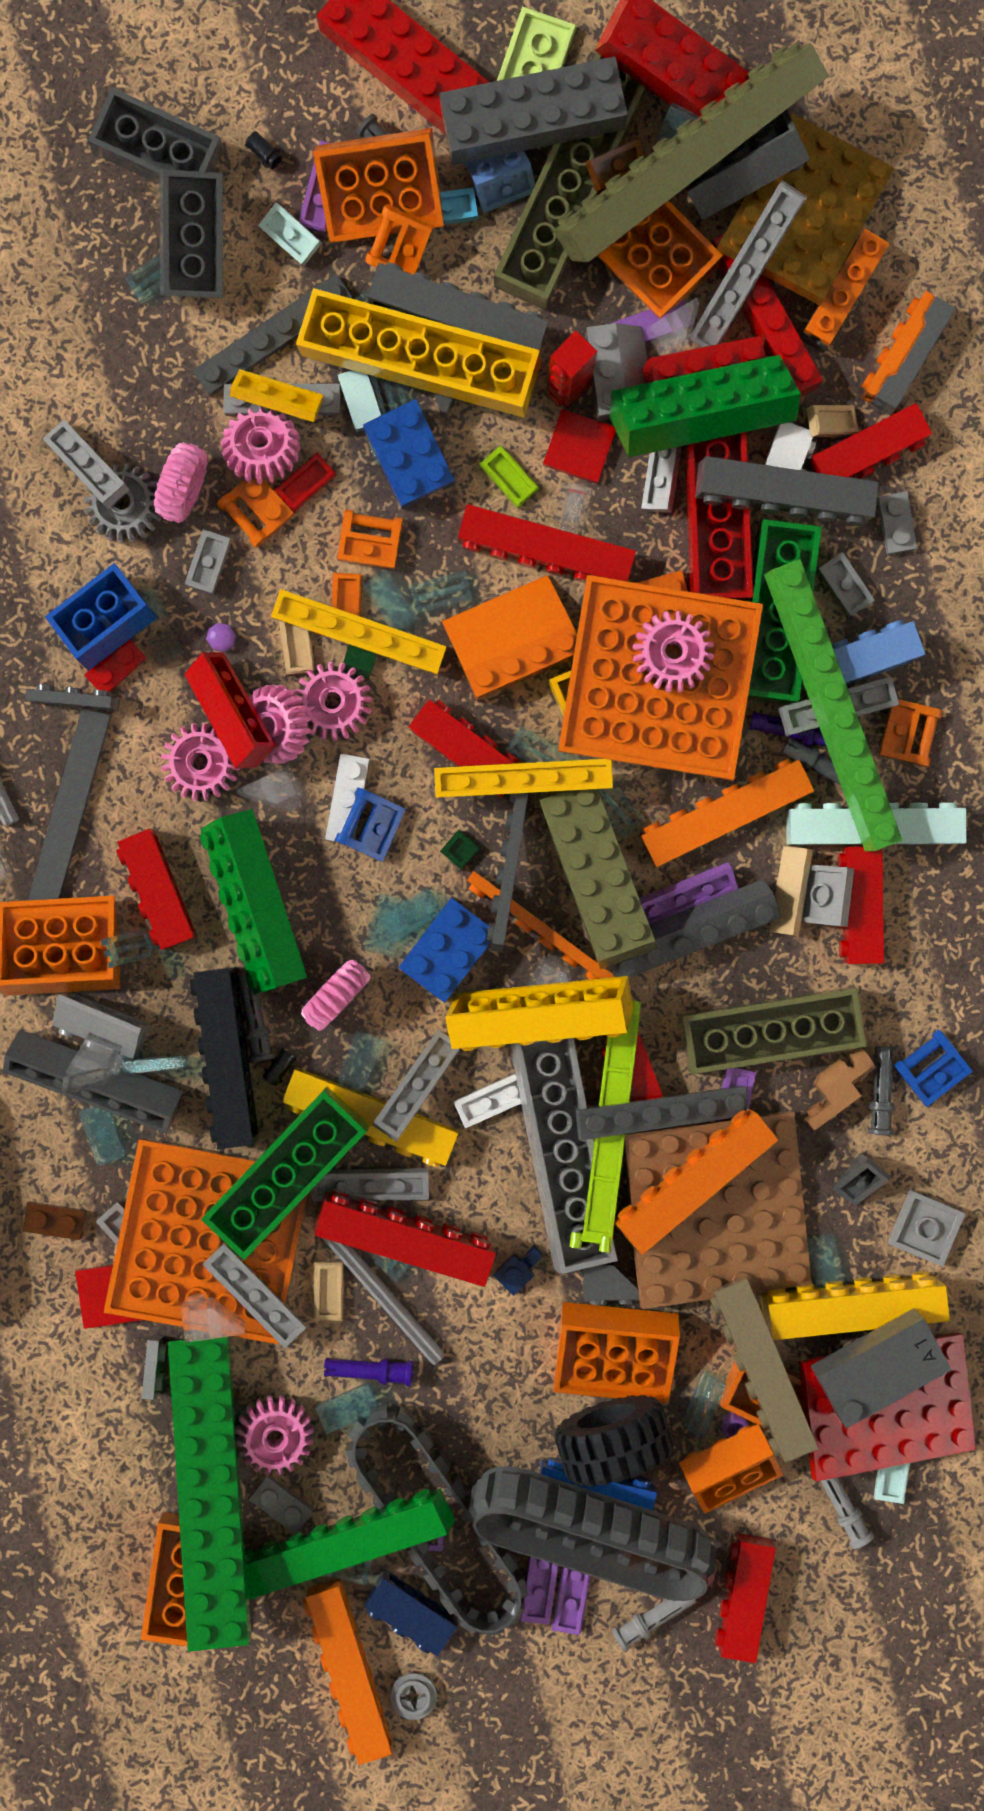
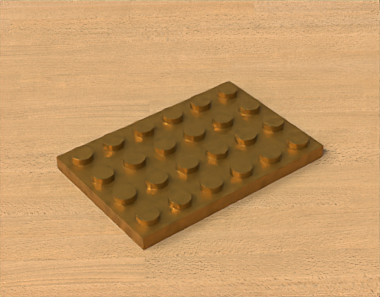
M792 113L791 118L810 160L805 162L799 170L788 172L745 196L716 250L735 260L781 181L786 182L806 195L807 199L763 270L762 275L821 306L894 167Z

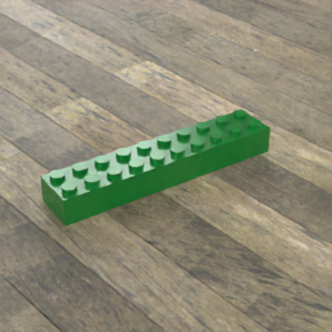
M230 1336L169 1341L168 1353L188 1652L249 1645L251 1641V1625Z

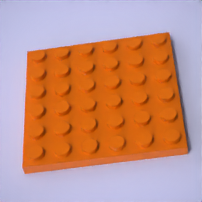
M587 575L558 752L733 781L763 604ZM666 611L670 613L671 620H674L677 611H681V621H685L688 614H691L693 618L689 624L695 626L698 621H701L703 625L698 632L700 634L706 630L710 632V635L703 639V642L710 641L714 644L712 648L705 650V652L714 654L712 660H704L705 663L711 666L710 670L706 672L699 669L704 679L698 681L692 677L695 686L691 689L684 681L682 692H677L675 684H672V689L669 693L665 692L666 683L664 682L661 683L659 689H654L657 679L652 677L646 683L644 678L649 672L647 670L642 673L637 672V668L644 664L643 661H633L634 656L642 654V652L633 650L634 644H643V642L636 638L637 633L648 634L642 626L647 622L654 627L652 617L655 615L660 618L661 622H664L663 613ZM668 645L665 648L666 655L669 658H680L681 651L678 646Z
M139 1138L104 1313L278 1344V1341L203 1265L224 1241L201 1218L256 1160ZM307 1195L254 1251L243 1260L285 1304Z

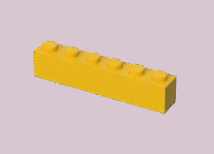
M297 1067L294 1070L282 1101L288 1104V1110L301 1114L323 1089L328 1086L370 1126L365 1135L369 1136L368 1141L383 1147L385 1143L396 1147V1152L408 1157H412V1154L424 1157L422 1162L438 1168L440 1164L446 1166L459 1130L416 1114L396 1142L372 1126L387 1102Z

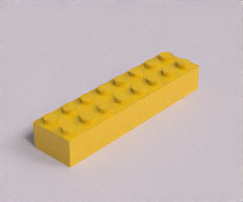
M315 288L312 290L296 342V346L303 357L525 418L542 363L540 350Z

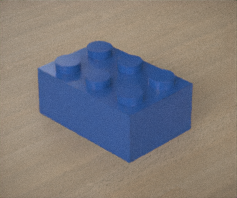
M416 399L363 424V430L401 509L454 483V478Z
M115 563L45 616L75 659L88 671L158 618L131 581Z
M450 898L398 968L445 1003L492 942L486 941L489 926L453 898Z

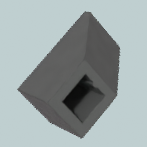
M614 1262L583 1269L584 1301H590L591 1305H605L607 1300H619V1304L630 1305L635 1304L636 1300H640L638 1285Z

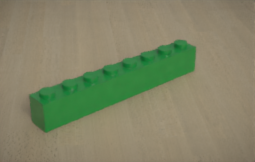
M441 1488L431 1492L429 1489L422 1490L415 1494L413 1498L407 1500L398 1498L390 1502L386 1507L380 1509L377 1507L369 1508L360 1516L354 1518L351 1515L345 1516L338 1520L336 1524L330 1526L321 1524L309 1533L303 1535L301 1532L295 1533L288 1537L286 1541L280 1543L271 1541L256 1551L252 1549L245 1550L249 1600L448 1535L455 1522V1518Z

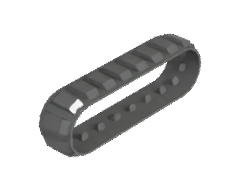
M386 1403L370 1407V1412L365 1417L361 1415L357 1417L349 1430L348 1437L352 1441L347 1443L346 1454L349 1468H356L357 1482L365 1493L371 1492L374 1495L373 1505L378 1509L386 1507L396 1498L392 1492L386 1493L377 1480L379 1473L375 1467L370 1469L363 1460L367 1456L366 1448L358 1447L359 1437L368 1438L371 1433L368 1427L375 1424L378 1427L386 1426V1422L395 1423L394 1427L400 1431L406 1429L413 1436L412 1446L415 1450L422 1449L430 1461V1464L427 1466L432 1474L438 1472L447 1485L444 1492L449 1498L453 1496L456 1498L464 1510L461 1513L462 1518L465 1522L470 1521L468 1510L471 1497L467 1498L466 1496L467 1486L457 1472L454 1474L449 1472L450 1461L441 1449H433L434 1438L425 1425L417 1426L415 1414L402 1406L398 1409L389 1408ZM480 1537L477 1538L482 1546L488 1544L497 1557L494 1562L499 1570L505 1569L511 1580L507 1581L508 1591H515L512 1600L506 1599L502 1605L503 1609L479 1613L474 1607L469 1608L461 1601L463 1594L459 1588L453 1589L444 1576L446 1570L443 1565H436L427 1552L430 1548L427 1542L406 1548V1552L416 1566H423V1577L432 1590L439 1589L440 1601L450 1615L456 1614L458 1624L472 1634L479 1632L491 1636L504 1633V1629L511 1623L516 1624L525 1611L523 1598L528 1596L524 1572L522 1569H516L518 1567L517 1558L511 1550L495 1546Z
M517 1467L489 1469L482 1475L481 1479L477 1480V1484L472 1487L468 1510L469 1520L473 1524L475 1533L484 1541L495 1546L672 1601L697 1599L704 1595L708 1586L714 1582L716 1547L711 1543L709 1534L701 1527Z

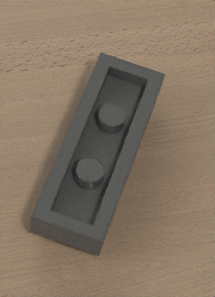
M37 684L36 689L26 688L25 700L32 703L119 712L120 700L112 697L109 691L93 690V695L82 694L83 689L65 687V692L54 691V686Z

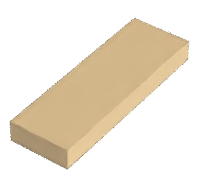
M783 846L775 892V900L781 918L771 921L769 932L799 936L813 850Z

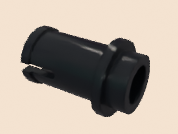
M257 131L247 138L245 146L263 161L262 165L265 168L275 169L280 164L283 156L280 154L278 147L271 146Z
M282 1048L269 1068H264L263 1071L265 1073L262 1077L274 1086H277L279 1082L283 1083V1076L297 1058Z

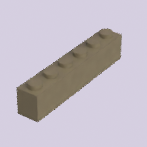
M742 1277L713 1289L714 1297L710 1299L716 1316L722 1314L726 1325L721 1327L727 1343L733 1342L737 1350V1354L733 1355L735 1363L740 1372L745 1370L749 1382L745 1383V1387L751 1400L757 1399L761 1408L756 1413L763 1429L768 1427L773 1437L768 1442L774 1456H780L786 1463L818 1450L748 1279Z

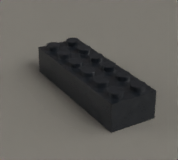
M237 967L195 972L194 979H190L192 996H197L198 1008H194L196 1026L201 1025L202 1037L198 1038V1048L200 1055H205L206 1066L202 1067V1078L204 1084L209 1085L210 1096H206V1107L208 1114H213L214 1125H210V1137L212 1143L217 1144V1150L253 1145L260 1138L247 1041L244 1036L245 1026L237 979Z

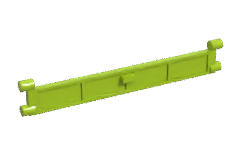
M633 1001L634 1009L627 1033L607 1038L599 1106L625 1103L630 1100L642 1002ZM625 1134L595 1138L583 1233L571 1232L569 1245L571 1248L581 1249L583 1241L600 1244V1252L611 1253Z

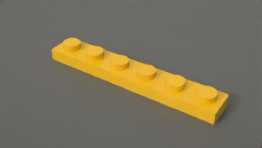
M282 589L279 591L271 614V618L435 675L438 674L447 646Z
M609 759L434 768L436 798L613 788L612 762Z

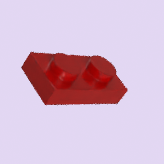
M130 639L90 671H87L84 676L97 690L112 692L147 657Z

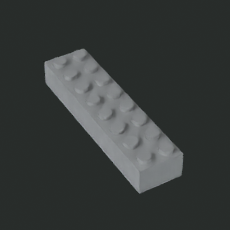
M567 1038L556 1043H550L546 1040L536 1041L530 1045L509 1044L553 1267L560 1274L615 1262L617 1261L613 1238L611 1253L600 1252V1244L582 1241L581 1249L569 1247L571 1232L583 1233L594 1149L593 1139L579 1140L575 1110L587 1108L574 1039Z

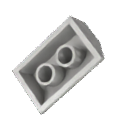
M613 323L586 328L585 340L598 351L592 379V390L596 417L599 422L611 421L612 390L645 384L642 368L647 362L645 342H643L642 326Z
M74 992L58 995L52 1022L53 1026L60 1028L58 1033L75 1039L76 1035L86 1039V1045L95 1049L102 1050V1047L113 1050V1056L125 1061L139 1056L151 1024Z

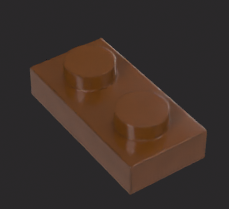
M639 139L585 162L595 191L606 188L605 184L618 174L621 177L630 171L629 165L641 156L645 157Z
M29 1201L26 1206L23 1232L81 1240L86 1210Z

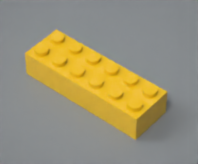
M628 976L457 993L445 1019L451 1048H461L464 1051H470L482 1046L500 1048L506 1044L519 1043V1045H530L536 1041L546 1040L550 1043H556L567 1038L587 1040L599 1035L617 1037L627 1033L634 1007Z
M928 1271L913 1272L912 1277L901 1278V1275L890 1274L883 1276V1280L872 1281V1278L863 1277L854 1279L853 1284H843V1281H828L825 1283V1287L814 1288V1284L796 1286L797 1290L785 1291V1288L769 1290L768 1293H760L763 1317L773 1340L874 1330L913 1308L925 1319L927 1324L950 1321L946 1285L934 1275H930Z

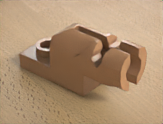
M862 1047L854 1048L846 1054L849 1059V1066L838 1059L817 1075L813 1084L826 1102L822 1104L819 1101L806 1111L808 1115L803 1119L812 1130L815 1131L862 1097L854 1084L859 1085L870 1072L876 1069L873 1061Z

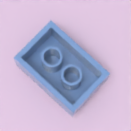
M903 619L886 625L885 628L880 630L881 633L877 634L876 630L873 629L858 635L859 637L853 639V643L849 644L848 639L832 644L846 686L909 664L924 656L925 652L914 621L904 624Z

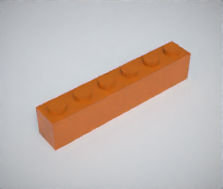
M790 758L773 765L776 771L768 775L761 771L747 778L749 784L741 788L736 783L722 790L723 796L714 801L709 796L695 803L698 808L687 813L684 808L670 815L671 822L661 826L659 821L643 828L645 834L639 838L653 867L656 868L814 792L800 760L792 763Z
M750 1109L738 1112L731 1119L732 1123L726 1129H719L709 1137L708 1140L710 1142L702 1149L697 1148L689 1153L686 1157L687 1161L679 1168L674 1167L664 1175V1181L656 1187H649L641 1194L639 1202L633 1207L632 1205L625 1207L618 1214V1219L614 1223L641 1255L646 1253L778 1141L758 1113Z
M342 1578L308 1587L306 1597L303 1599V1606L307 1617L311 1616L314 1623L312 1627L314 1642L316 1645L320 1644L323 1654L320 1655L323 1670L324 1672L329 1671L332 1682H329L331 1696L333 1700L338 1699L340 1705L338 1716L342 1728L346 1727L349 1734L347 1745L350 1755L356 1756L358 1765L390 1756L393 1751V1740Z

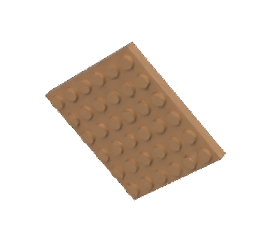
M785 1111L759 1115L778 1141L646 1253L641 1255L634 1248L639 1303L642 1309L710 1300L714 1297L713 1289L742 1277L748 1279L753 1293L812 1284L795 1112ZM731 1119L625 1134L623 1150L629 1205L633 1207L641 1200L640 1196L645 1190L651 1186L656 1187L664 1181L663 1177L670 1169L674 1167L679 1168L687 1161L686 1157L689 1153L697 1148L702 1149L710 1142L708 1139L714 1132L719 1129H726L732 1123Z

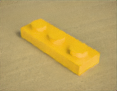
M239 369L230 387V397L311 422L315 421L323 404V394Z

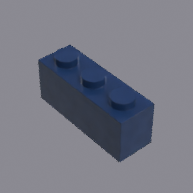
M386 1569L366 1597L364 1608L367 1609V1613L377 1621L384 1620L391 1625L392 1630L397 1635L409 1637L415 1641L416 1646L421 1651L427 1654L431 1652L438 1656L457 1628V1617L455 1615H450L445 1608Z

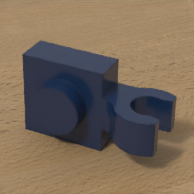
M535 1245L521 1259L513 1253L493 1273V1276L514 1296L534 1277V1273L529 1268L542 1258L543 1253Z

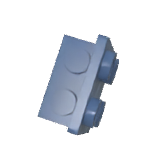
M524 151L464 163L474 182L478 202L483 213L531 195L535 187L531 163Z

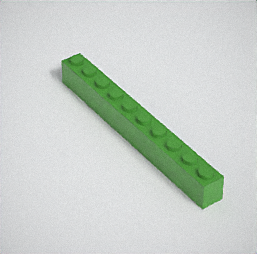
M801 559L774 568L764 576L865 852L877 851L903 841Z

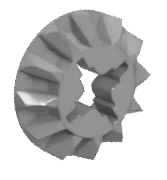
M410 1671L404 1676H399L394 1685H392L390 1701L395 1712L401 1717L408 1720L422 1719L430 1714L435 1707L437 1691L433 1681L425 1677L423 1672L417 1674ZM412 1685L416 1693L422 1694L418 1696L416 1706H414V1701H412L411 1697L405 1696L410 1693Z

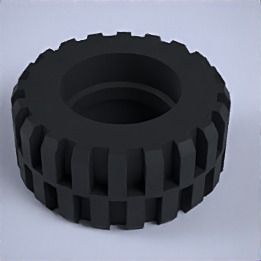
M633 1395L626 1398L619 1397L584 1408L582 1411L570 1415V1418L564 1419L561 1425L557 1426L554 1436L566 1477L571 1482L580 1486L584 1484L586 1486L608 1485L611 1482L617 1483L630 1477L639 1476L640 1473L648 1472L654 1469V1466L662 1464L665 1458L671 1455L674 1446L663 1405L654 1397H647L646 1395L638 1397Z

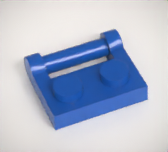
M357 787L354 794L356 799L341 833H337L334 841L383 862L405 812V808ZM369 802L373 804V807L357 841L351 837L366 803Z
M939 1029L931 1035L932 1039L905 1060H899L893 1065L894 1069L926 1107L972 1072L968 1064ZM941 1047L945 1053L914 1077L909 1070Z

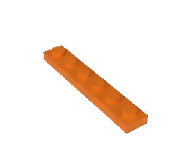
M475 871L467 879V882L471 884L468 889L482 899L486 895L493 900L494 895L500 896V890ZM511 899L509 913L517 918L515 924L528 934L531 930L541 936L538 941L551 951L556 947L564 953L561 959L573 968H576L579 964L587 970L584 976L589 980L614 977L605 968L600 969L596 961Z

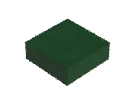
M348 645L343 662L346 665L344 672L348 673L353 667L356 669L355 676L363 675L365 679L369 680L377 654Z
M458 830L440 852L459 869L463 870L481 848Z

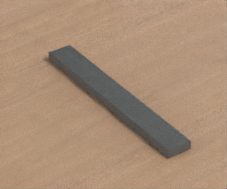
M86 708L81 709L28 900L61 898L112 716Z

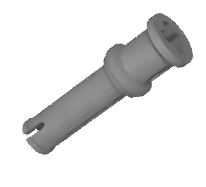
M833 1478L821 1481L838 1513L837 1522L839 1526L844 1527L850 1538L849 1544L851 1548H860L874 1539V1534L865 1526L861 1518V1510L852 1505L839 1479Z
M666 1599L642 1615L640 1613L634 1614L632 1620L619 1628H612V1632L618 1644L626 1653L631 1645L642 1638L647 1640L652 1635L651 1631L696 1604L697 1601L696 1599L688 1601Z

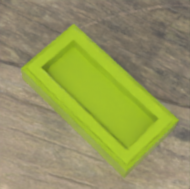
M502 445L479 464L517 509L539 490L535 482Z

